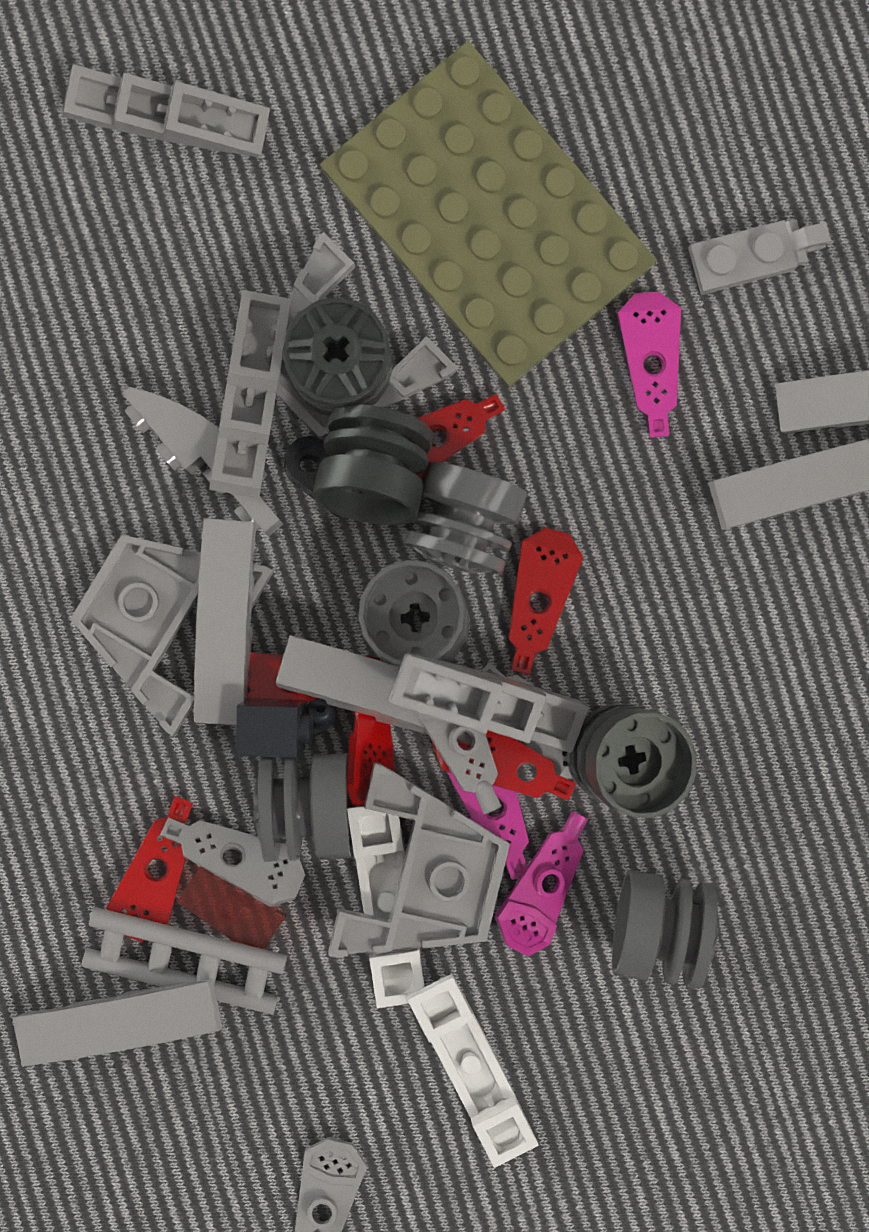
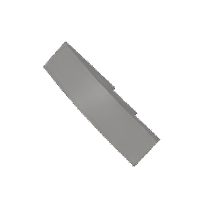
M73 64L62 117L161 141L260 157L270 108L175 81L173 86L128 73H124L121 78Z
M242 290L209 490L259 498L283 357L282 349L290 312V298Z
M869 370L775 384L780 430L783 434L827 427L843 428L869 424Z
M869 439L709 482L721 529L725 530L869 491Z
M203 519L195 642V723L237 726V705L247 699L253 628L250 624L255 578L252 575L256 534V524L251 521Z
M289 636L276 679L277 687L324 699L327 704L374 716L376 721L428 734L414 710L389 702L400 667L335 647ZM462 731L457 736V742L471 746L472 738L467 732Z
M407 652L389 698V702L479 732L487 733V730L527 743L533 740L570 753L574 749L589 706L583 701L539 687Z
M213 979L128 991L115 997L75 1002L66 1007L26 1012L13 1017L22 1067L118 1052L212 1033L223 1029Z

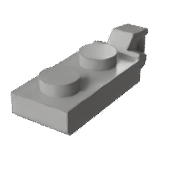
M797 219L787 222L782 220L694 243L689 246L688 250L700 294L704 295L792 272L797 266L808 262L807 252L825 248L826 244L831 242L826 222L799 229Z

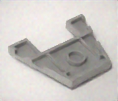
M324 232L317 238L311 256L304 269H301L294 283V288L289 296L291 305L287 328L298 312L315 301L322 300L355 268V263ZM426 336L392 369L388 388L373 406L387 408L453 376L457 372L458 367ZM333 345L327 349L330 358L328 362L330 363L335 358L342 363L348 359L345 350L347 346L340 350L336 349ZM282 357L276 395L318 438H325L330 433L328 429L330 416L320 414L303 402L291 383L286 372L284 357Z
M121 535L70 620L109 666L113 667L126 682L138 700L160 722L161 727L168 734L175 736L194 706V695L158 674L155 669L198 600L201 552ZM253 564L252 575L255 577L252 608L274 573L270 568L258 564Z
M373 762L363 807L373 811L413 819L390 918L386 919L338 908L328 949L329 956L338 958L347 957L348 954L373 952L375 954L392 952V949L419 946L431 948L486 942L510 844L386 766Z

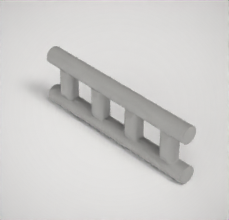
M98 907L93 908L89 919V926L104 930L101 951L86 948L82 959V967L159 987L213 979L217 1001L274 1015L278 996L264 992L268 971L283 975L288 955ZM124 935L153 942L149 963L120 956ZM172 947L201 954L197 975L168 968ZM220 959L249 966L245 987L216 980Z

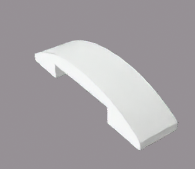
M363 806L347 808L364 914L388 919L391 915L405 856L399 816L365 809ZM419 947L392 949V952L375 954L370 952L369 959L377 1008L409 1004L406 996L425 987Z
M450 974L406 996L429 1043H432L467 1110L472 1126L493 1167L495 1168L539 1146L490 1043L453 975Z

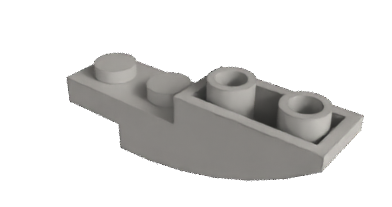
M128 387L123 391L122 394L131 404L124 411L143 433L151 428L161 439L162 443L156 447V450L175 471L182 465L192 475L207 463L209 468L202 474L210 482L219 427L191 409L155 393L133 387ZM265 471L263 472V478L267 476ZM217 491L221 496L225 493ZM232 494L241 504L234 510L241 521L254 522L256 530L261 528L268 537L283 525L260 496L259 498Z

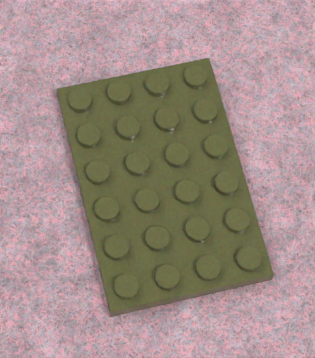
M469 41L464 43L320 164L321 171L508 389L654 267L658 261Z

